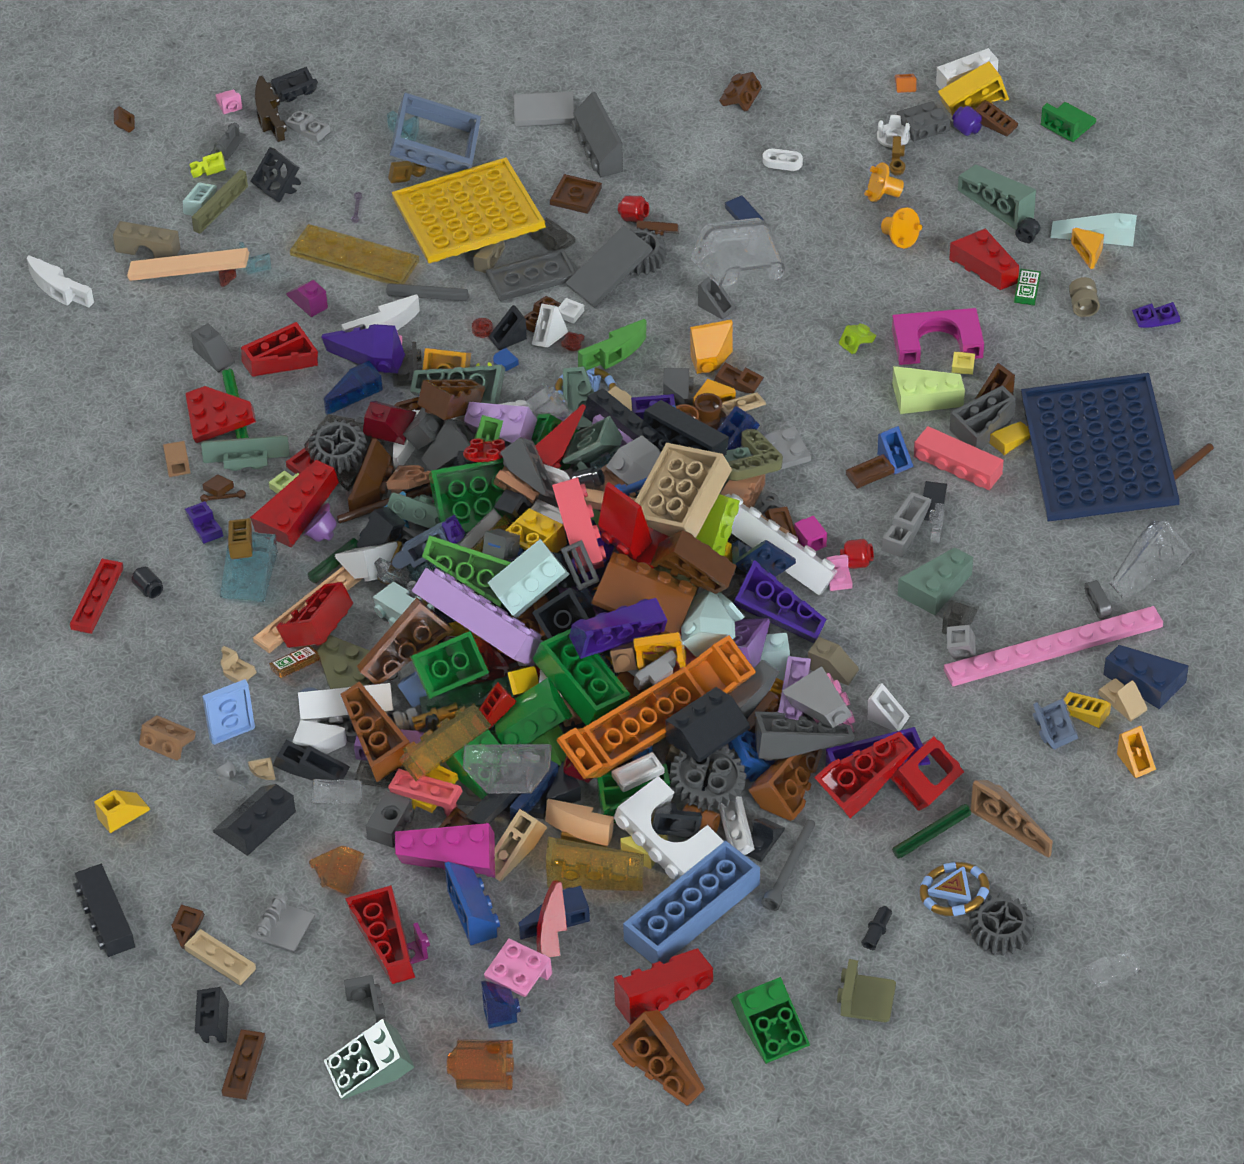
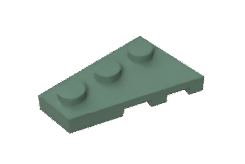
M584 366L563 369V421L582 404L586 405L587 396L594 393ZM582 414L576 429L580 431L592 425V422Z

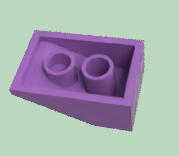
M769 618L742 619L735 622V638L733 641L753 668L761 660L770 624Z

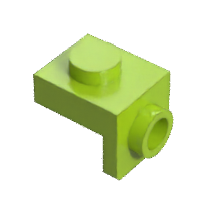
M865 324L847 325L839 340V345L851 354H855L860 344L874 342L876 335Z

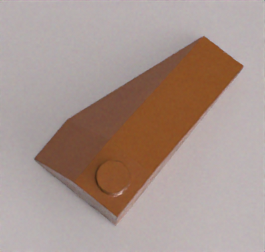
M819 749L778 759L760 775L748 789L760 808L789 821L794 820L805 807L806 800L803 797L805 791H809L812 784L809 782L811 773L817 770L823 750Z
M659 1010L644 1012L612 1043L628 1065L633 1068L637 1066L645 1072V1077L650 1080L655 1079L661 1083L665 1091L686 1106L691 1104L705 1090L673 1028Z

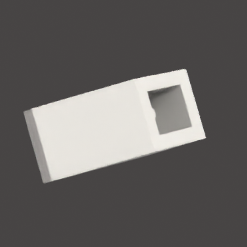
M300 720L293 739V743L304 749H307L310 745L325 754L345 746L347 742L345 728Z

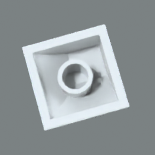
M397 542L355 548L335 554V557L354 579L364 578V581L378 579L377 575L387 571L397 548Z

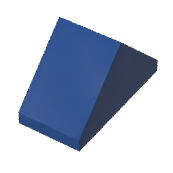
M899 426L878 434L877 455L884 454L895 467L894 475L914 467Z

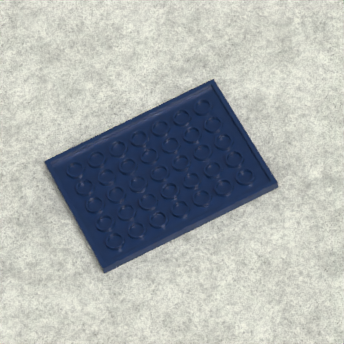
M1149 373L1021 389V397L1047 522L1179 505L1180 499Z

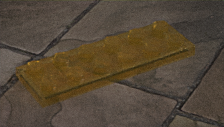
M311 224L306 226L290 249L291 256L387 284H405L420 261L418 255Z

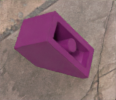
M315 280L303 283L286 293L310 317L328 308L326 290Z

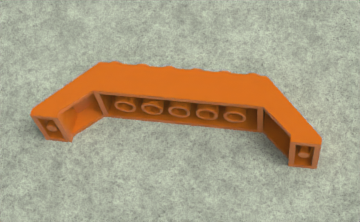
M730 635L713 644L686 665V667H683L586 727L580 729L575 727L560 736L556 741L583 779L602 777L667 737L666 719L715 687L727 694L731 693L753 676L756 671Z

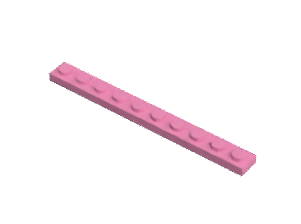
M1151 606L945 664L944 672L953 687L1163 627V620L1156 608Z

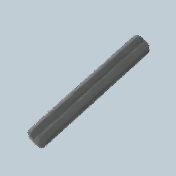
M393 283L387 284L386 288L388 296L409 297L417 294L419 298L467 301L469 295L468 289Z

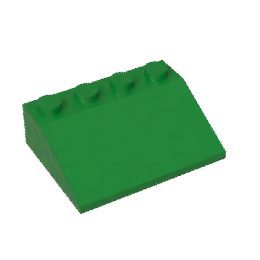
M504 458L490 462H477L431 470L429 480L439 522H444L448 517L455 514L463 530L470 532L491 510L495 509L494 506L504 490L493 483L498 472L505 466L503 463ZM497 511L501 519L493 527L510 525L514 522L505 519Z

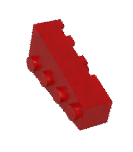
M315 460L250 517L255 532L292 547L339 483L335 468Z
M392 885L345 898L351 916L391 984L415 978L400 911Z
M696 948L671 957L668 963L664 964L661 961L653 963L648 970L635 969L631 971V976L625 978L622 975L615 976V1006L631 1025L644 1012L664 1011L670 1004L678 1000H685L691 993L709 987L713 982V967L700 950Z

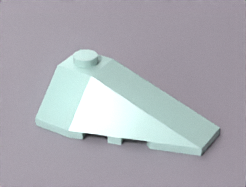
M1111 213L1053 221L1051 238L1071 240L1072 229L1080 228L1104 234L1103 243L1133 246L1137 215Z
M707 590L693 597L681 627L683 644L698 657L726 636L730 635L732 639L735 638V622L729 616L718 594Z

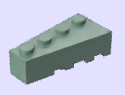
M976 164L959 175L958 191L1016 230L1026 217L1034 219L1036 189Z
M501 364L468 368L414 370L410 392L413 395L419 396L423 380L472 379L485 387L481 403L499 404L505 367Z

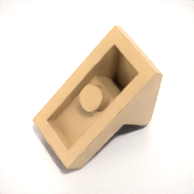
M1115 678L1099 689L1098 695L1111 703V706L1130 722L1147 711V706L1133 680L1123 685Z

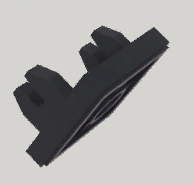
M269 147L250 182L275 201L281 202L285 193L293 194L297 191L292 187L293 185L301 184L299 178L296 177L300 167L276 149ZM283 164H285L287 169L285 178L281 176L280 170ZM276 169L277 176L271 180L270 176L274 175L272 170ZM278 181L281 184L277 189H270L273 182Z

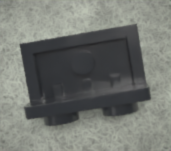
M306 66L271 79L270 83L281 103L284 101L291 102L302 94H312L317 88L318 81L316 78H312Z

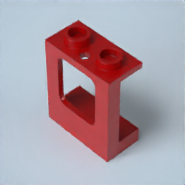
M935 736L922 743L923 746L890 777L918 811L929 806L964 773L959 762L952 758L943 743L937 740ZM928 754L935 759L947 774L937 785H933L918 767V764Z

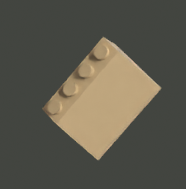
M666 443L635 502L641 505L648 527L670 537L684 530L696 538L732 469L723 454Z

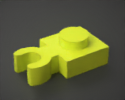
M222 152L202 157L203 161L201 162L195 161L189 164L193 178H197L205 172L208 176L226 170Z

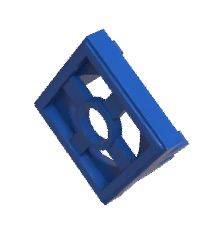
M746 731L728 743L729 750L734 748L741 759L742 765L746 766L744 773H746V779H749L750 782L756 781L760 775L775 763V760L769 761L758 757L757 751L753 749V747L755 748V733ZM748 751H749L755 758L750 757Z

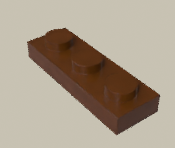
M241 1029L221 1090L222 1096L247 1100L266 1040L265 1033Z

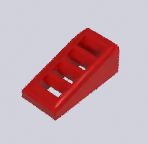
M498 682L489 693L472 722L483 733L487 729L489 730L517 701Z

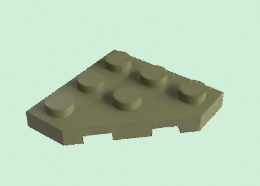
M329 635L327 641L317 649L329 688L352 687L359 681L363 686L372 685L373 682L360 673L357 667L370 650Z

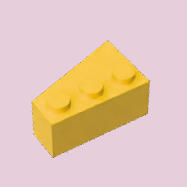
M990 61L938 91L942 104L952 116L961 106L963 108L970 106L975 110L984 100L990 103L1001 99L1003 101L1009 100L1002 78Z

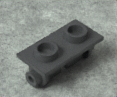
M238 123L229 124L225 134L214 144V149L210 155L222 152L224 160L228 161L246 136V134L240 133Z

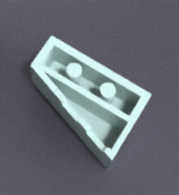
M393 581L373 596L374 610L380 618L385 617L389 625L392 626L416 597L412 598L409 596L410 592ZM429 603L427 606L434 611V606Z

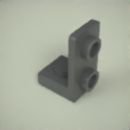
M373 975L344 980L347 1001H361L371 997L376 1023L382 1018H386L383 1003L378 1004V998H382L380 985L374 984Z

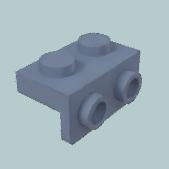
M1063 698L1041 708L1038 702L1033 704L1036 711L1033 713V717L1037 725H1041L1042 730L1039 731V734L1044 743L1048 742L1053 749H1057L1078 739L1067 704Z

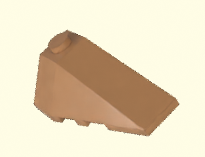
M975 780L973 782L972 813L1048 858L1051 856L1053 841L1006 790L989 780Z

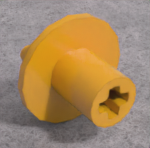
M884 162L879 163L876 167L871 166L870 172L872 174L868 183V190L865 191L864 195L868 196L871 202H877L883 194L899 197L904 187L903 180L889 176V166Z
M904 207L898 209L892 217H885L881 223V230L885 235L890 236L892 243L896 247L905 249L911 247L916 242L919 232L922 230V225L920 224L918 214L913 209Z

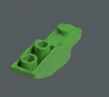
M642 319L609 332V339L579 350L578 367L584 366L587 371L601 365L604 369H607L623 361L633 354L646 339L647 321Z

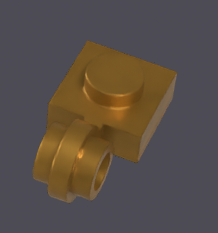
M893 136L892 162L889 165V170L893 175H901L905 172V163L900 160V157H904L905 145H901V136Z
M410 161L391 162L388 179L390 183L410 181L411 175L415 177L423 176L426 173V166L411 163Z

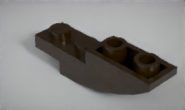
M263 75L259 76L255 88V102L260 127L263 132L271 130L277 142L285 140L284 132H287L285 122L280 120L278 106L280 101L278 95L273 94L270 82H266Z

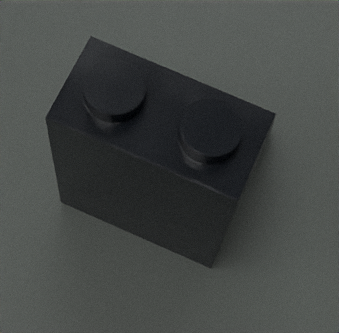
M568 588L532 612L548 639L571 629L572 624L580 619L587 620L597 615L585 594L573 588Z

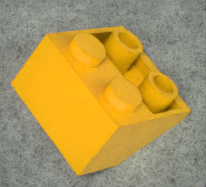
M530 508L505 530L520 535L519 545L524 550L529 549L539 539L543 541L551 552L558 553L567 544L563 524Z

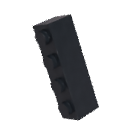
M102 863L75 872L76 883H73V887L77 897L82 896L83 898L80 903L84 914H89L91 917L88 919L92 932L97 931L99 935L96 936L99 949H105L107 956L111 957L135 948L132 931Z

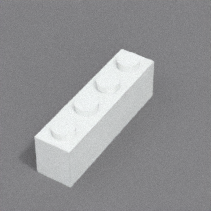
M390 683L364 686L388 716L392 714L393 703ZM350 687L298 692L300 719L317 723L329 720L330 724L342 723L343 719L350 718L340 695Z

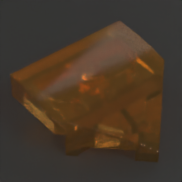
M340 846L311 859L309 864L317 872L321 880V887L326 885L348 895L365 853Z

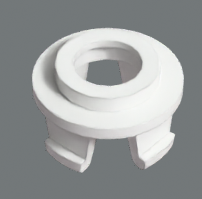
M891 115L889 124L883 125V121L880 120L877 131L878 142L885 147L892 148L893 136H901V145H906L910 139V124L906 123L903 126L901 124V116Z

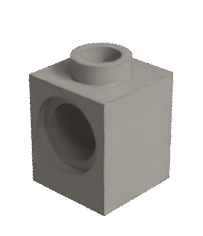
M970 625L947 627V649L953 659L976 656V636Z

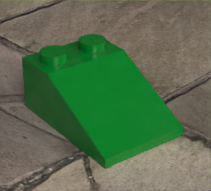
M471 631L410 656L428 699L458 688L489 673Z

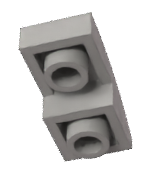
M299 110L294 112L285 121L286 125L316 142H319L331 132L328 124L314 121L312 114Z

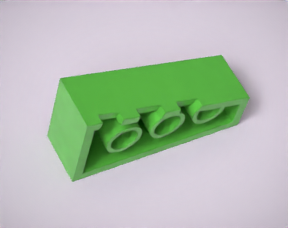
M429 535L422 555L423 558L505 609L504 604L487 582L512 562Z

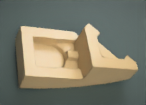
M225 646L222 647L223 657L221 659V666L225 677L236 683L244 679L248 681L256 674L255 667L239 659L236 651Z

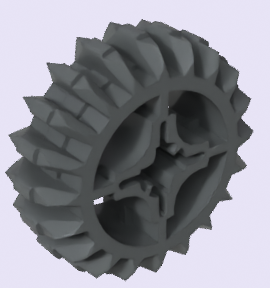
M639 227L637 230L630 228L634 234L653 249L630 272V276L633 273H637L638 276L640 273L648 275L649 271L655 273L656 268L661 269V265L666 259L667 248L660 234L656 235L655 231L649 232L647 228L645 230H640Z
M334 419L333 423H329L326 420L325 426L319 424L318 430L313 429L308 445L312 461L318 460L334 467L335 470H338L339 474L343 469L349 472L350 467L357 468L358 463H362L363 456H366L367 441L364 432H361L359 426L354 427L352 421L346 424L345 419L341 422Z
M999 893L995 899L990 895L988 900H985L979 907L973 910L969 917V929L972 939H976L977 946L983 945L984 952L991 948L993 955L997 950L1001 951L1003 956L1006 950H1009L1012 954H1014L1016 948L1022 951L1024 944L1028 945L1030 938L1034 934L1035 921L1032 918L1031 910H1027L1026 903L1020 904L1019 898L1014 901L1011 900L1010 895L1002 898Z

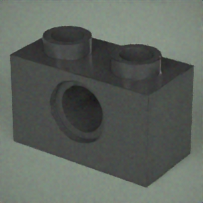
M385 791L366 824L367 839L393 848L395 845V832L404 831L407 822L411 823L413 820L414 809H412V800Z

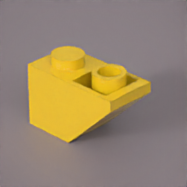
M113 790L94 801L97 818L109 833L114 832L150 810L143 799L134 792Z

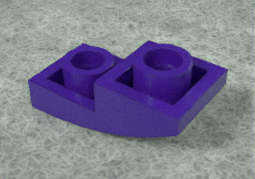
M1174 302L1154 308L1151 303L1132 310L1138 326L1142 328H1152L1181 322Z

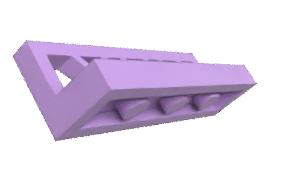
M788 656L778 711L779 713H785V718L799 720V716L803 717L804 712L791 706L783 690L810 674L811 659Z

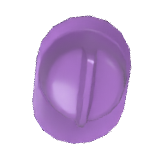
M329 503L319 509L306 527L303 536L307 535L316 542L324 539L330 541L333 538V530L337 522L330 512Z

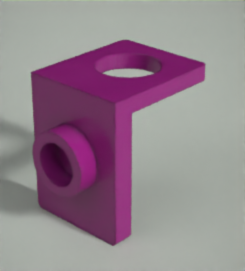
M418 922L413 924L415 941L407 943L408 949L415 952V956L411 959L412 964L428 959L427 947L430 946L426 933H422Z

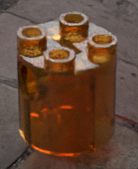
M458 1039L457 1046L447 1055V1074H450L456 1080L457 1090H512L513 1076L509 1075V1072H514V1057H509V1055H513V1040Z

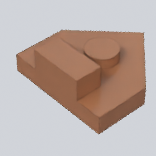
M399 465L386 482L387 490L391 489V493H401L405 489L429 483V473L431 471L425 472L424 468L419 465Z

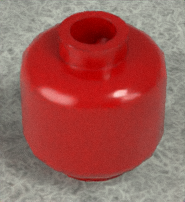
M628 195L618 204V213L626 222L643 221L649 215V203L642 196Z
M865 539L848 540L844 544V549H840V555H848V568L850 569L866 568L874 560L873 546Z

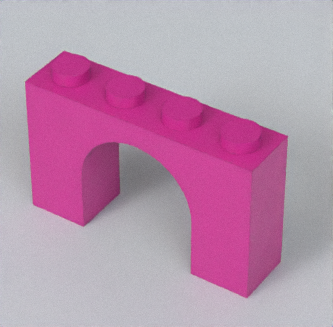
M976 308L892 315V333L899 365L920 363L921 347L919 339L927 333L937 331L952 335L959 343L960 352L974 353L975 359L983 358L984 340Z

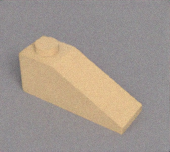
M519 809L495 847V878L500 882L536 846L547 829V826Z

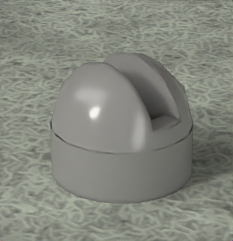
M232 761L225 763L215 770L220 779L224 781H229L230 777L233 779L236 775V769Z

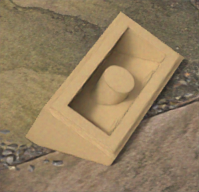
M758 392L723 402L720 416L721 418L766 405V402Z

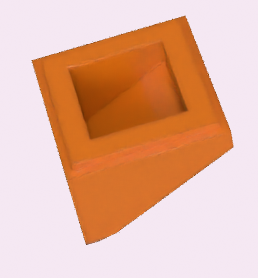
M914 74L895 75L897 93L916 92V77Z

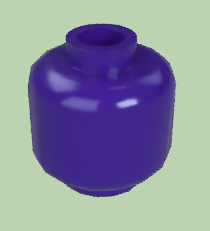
M970 106L959 107L952 116L954 128L965 136L971 133L977 134L982 127V124H980L982 116Z

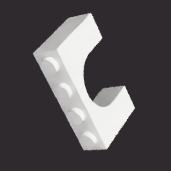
M657 776L618 806L614 819L621 829H625L632 836L633 841L638 846H642L648 852L650 858L654 862H658L666 874L676 881L724 841L708 825L684 842H670L657 835L651 825V818L654 817L655 810L670 804L674 795V791Z

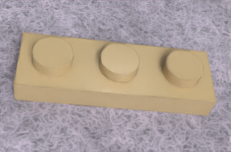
M201 929L184 945L185 951L240 986L256 970L255 963Z

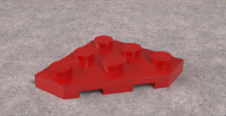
M207 386L185 393L195 443L203 442L256 422L254 408L250 401Z

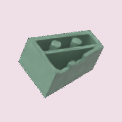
M955 547L900 577L898 579V596L936 615L972 575L973 557Z

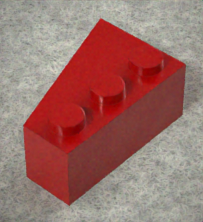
M986 228L950 243L949 260L963 265L964 269L968 272L973 271L978 274L980 279L995 288L1003 290L1018 283L1019 265Z
M295 322L242 346L241 359L250 375L254 377L318 366V351L300 325Z
M342 582L324 584L305 601L307 605L299 612L295 609L291 613L292 618L286 623L280 622L276 626L288 648L314 644L321 645L327 641V637L337 628V624L347 615L348 610L354 604Z

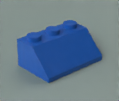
M446 862L447 892L470 946L497 938V928L500 927V922L497 914H492L491 912L492 903L489 895L485 896L483 893L485 889L481 877L477 878L472 868Z

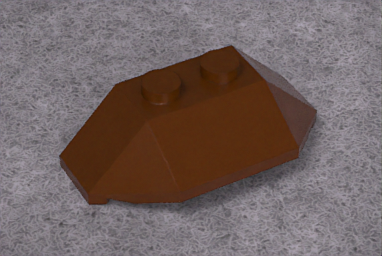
M372 437L366 456L363 459L349 495V511L381 501L383 494L388 492L386 482L394 473L395 466H392L390 454L375 437Z

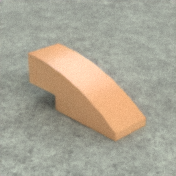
M552 799L547 800L545 821L553 827L579 839L604 846L609 845L613 836V816L593 813V807Z

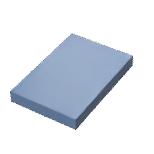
M246 679L202 696L209 739L212 744L215 745L255 728L249 685Z

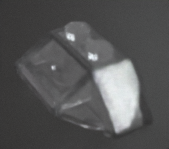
M464 745L463 769L471 775L486 793L531 794L550 769L552 745Z

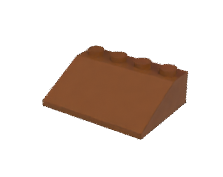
M613 552L591 604L612 612L621 606L628 607L637 604L643 599L657 598L667 618L666 627L662 634L679 633L697 587L688 581L678 580L667 572L652 569L646 563H638L631 560L625 554Z

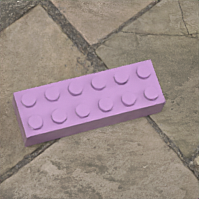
M425 568L412 592L512 659L528 666L535 665L533 657L539 644L543 642L541 634L531 628L528 629L524 626L523 622L507 615L508 612L502 608L490 604V600L477 595L472 588L457 582V579L450 574L444 573L437 568L434 571Z

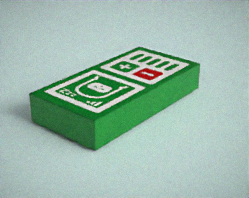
M1020 269L1014 303L1035 305L1041 271Z

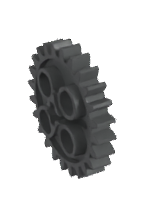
M726 747L721 751L717 750L701 762L680 751V755L675 756L674 763H671L669 779H671V787H675L674 793H681V800L689 799L688 805L696 802L698 809L703 804L706 805L707 810H710L711 805L719 809L720 803L728 807L729 800L735 803L736 797H741L746 783L745 766L740 765V758L734 759V752L726 754ZM714 762L706 791H702L709 763Z

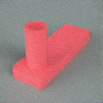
M398 769L388 787L391 793L443 807L446 817L458 807L456 802L463 792L459 785Z

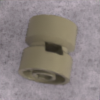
M1081 277L1071 282L1069 293L1074 314L1080 317L1096 314L1100 309V303L1094 280Z

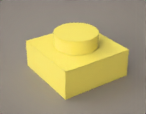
M954 352L952 373L973 375L975 354Z

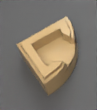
M271 757L248 762L249 769L255 776L265 780H275Z

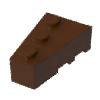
M472 379L423 380L417 405L423 407L425 412L436 415L443 420L466 415L469 402L481 403L485 387Z
M684 530L660 542L650 564L656 568L659 564L670 569L671 575L677 576L679 573L691 579L690 583L714 594L728 588L736 569V565L730 562L727 557L718 554L709 545L702 543L691 533Z

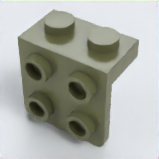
M849 959L847 968H842L841 983H844V987L838 989L837 1003H841V1016L889 1022L896 982L892 979L858 975L859 960Z

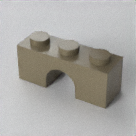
M119 221L113 233L115 251L119 253L135 255L139 246H146L152 250L155 259L177 256L180 250L179 235L176 230Z

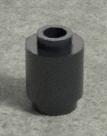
M591 467L573 472L570 478L571 480L578 477L580 484L585 483V487L588 489H599L601 485L605 484V477L601 468Z
M140 567L134 571L131 579L132 583L144 596L153 599L162 593V581L149 567Z

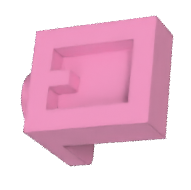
M234 89L215 95L223 114L242 109L241 95L236 93Z
M848 555L826 557L827 560L835 565L834 569L838 571L829 583L830 591L851 589L852 580L848 568Z

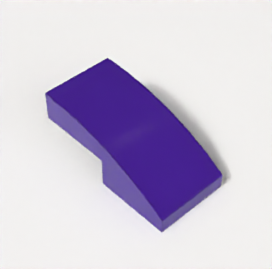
M205 501L185 509L190 523L203 544L224 536L222 528L214 519L213 512Z

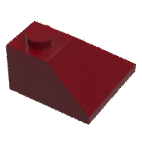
M371 401L364 416L363 432L371 437L405 445L407 439L403 433L415 418L416 411L378 401Z

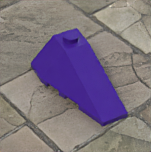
M373 324L369 325L367 329L361 330L360 327H357L351 332L341 330L322 334L321 336L326 351L377 372L398 373L405 357L396 327L393 325Z

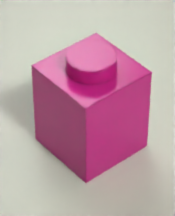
M814 515L794 523L800 545L803 547L807 545L815 551L827 547V532Z

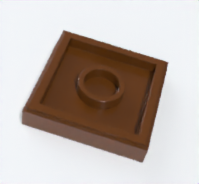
M564 174L550 199V205L588 214L602 189V183Z

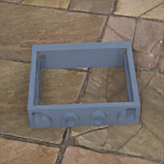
M404 93L398 110L390 156L449 174L469 169L473 164L481 116ZM405 113L469 132L465 157L401 138Z

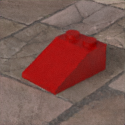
M608 482L605 486L598 522L601 532L600 537L606 544L614 545L620 554H625L632 560H635L653 543L642 507Z

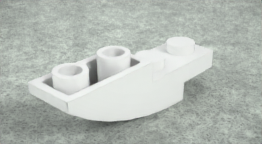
M30 255L27 257L29 272L33 280L50 297L67 306L72 301L86 307H90L94 303L92 288L77 283L70 278H65L63 269L58 266L51 265Z
M416 294L378 306V313L342 324V330L351 332L357 327H360L362 330L369 328V325L373 324L393 325L399 330L420 311L419 297Z

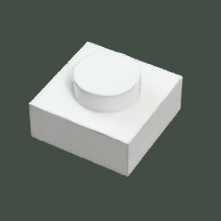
M568 298L558 307L563 320L573 324L584 312L583 304Z

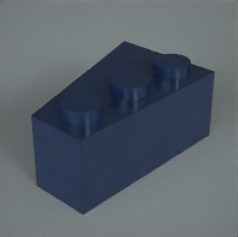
M1118 645L1105 658L1103 675L1111 680L1116 678L1123 685L1133 680L1143 700L1160 709L1187 682L1189 665Z

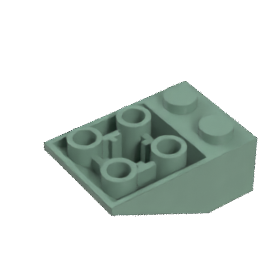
M383 1019L324 1060L341 1100L395 1081L415 1067L398 1030Z

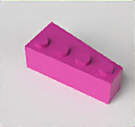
M489 823L395 832V854L401 863L429 868L437 867L445 870V863L452 862L472 868L475 874H483L487 877L495 878V836Z

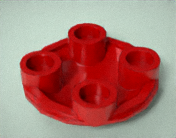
M480 438L470 441V446L464 450L463 456L474 462L495 461L503 457L501 451L506 448L505 441L496 439L492 442H483V439Z

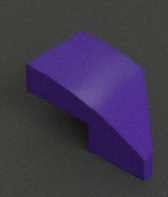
M455 514L442 522V527L449 542L456 544L464 538L466 533Z

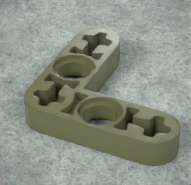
M746 429L742 432L741 444L743 447L749 448L752 456L729 461L728 464L732 471L727 479L738 481L778 471L782 468L783 456L758 430Z

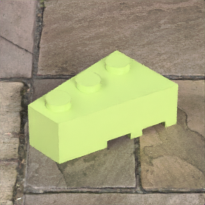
M893 366L892 384L900 414L957 408L964 405L965 388L961 374Z

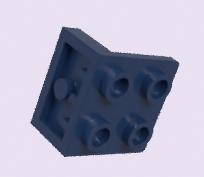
M739 540L732 544L733 564L747 574L754 560L775 577L796 564L794 557L768 540H764L754 548L743 544Z

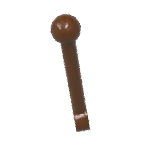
M239 490L237 493L224 494L221 497L203 494L200 496L201 502H207L208 500L234 497L242 499L245 498L246 492Z

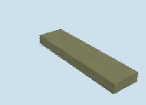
M240 169L192 216L194 232L202 233L248 187L246 171Z

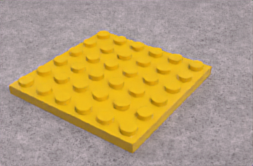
M507 157L392 192L393 200L428 264L546 228L543 217Z

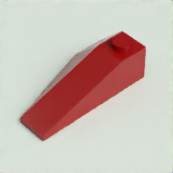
M584 404L535 445L543 464L557 469L561 468L559 463L586 408Z
M899 731L875 742L869 748L862 751L857 750L849 757L831 762L814 778L849 818H852L869 803L911 755L915 747Z

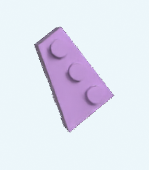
M469 402L464 422L473 434L476 435L481 416L484 415L503 420L499 439L505 441V447H508L520 437L528 440L532 439L537 418L529 407Z

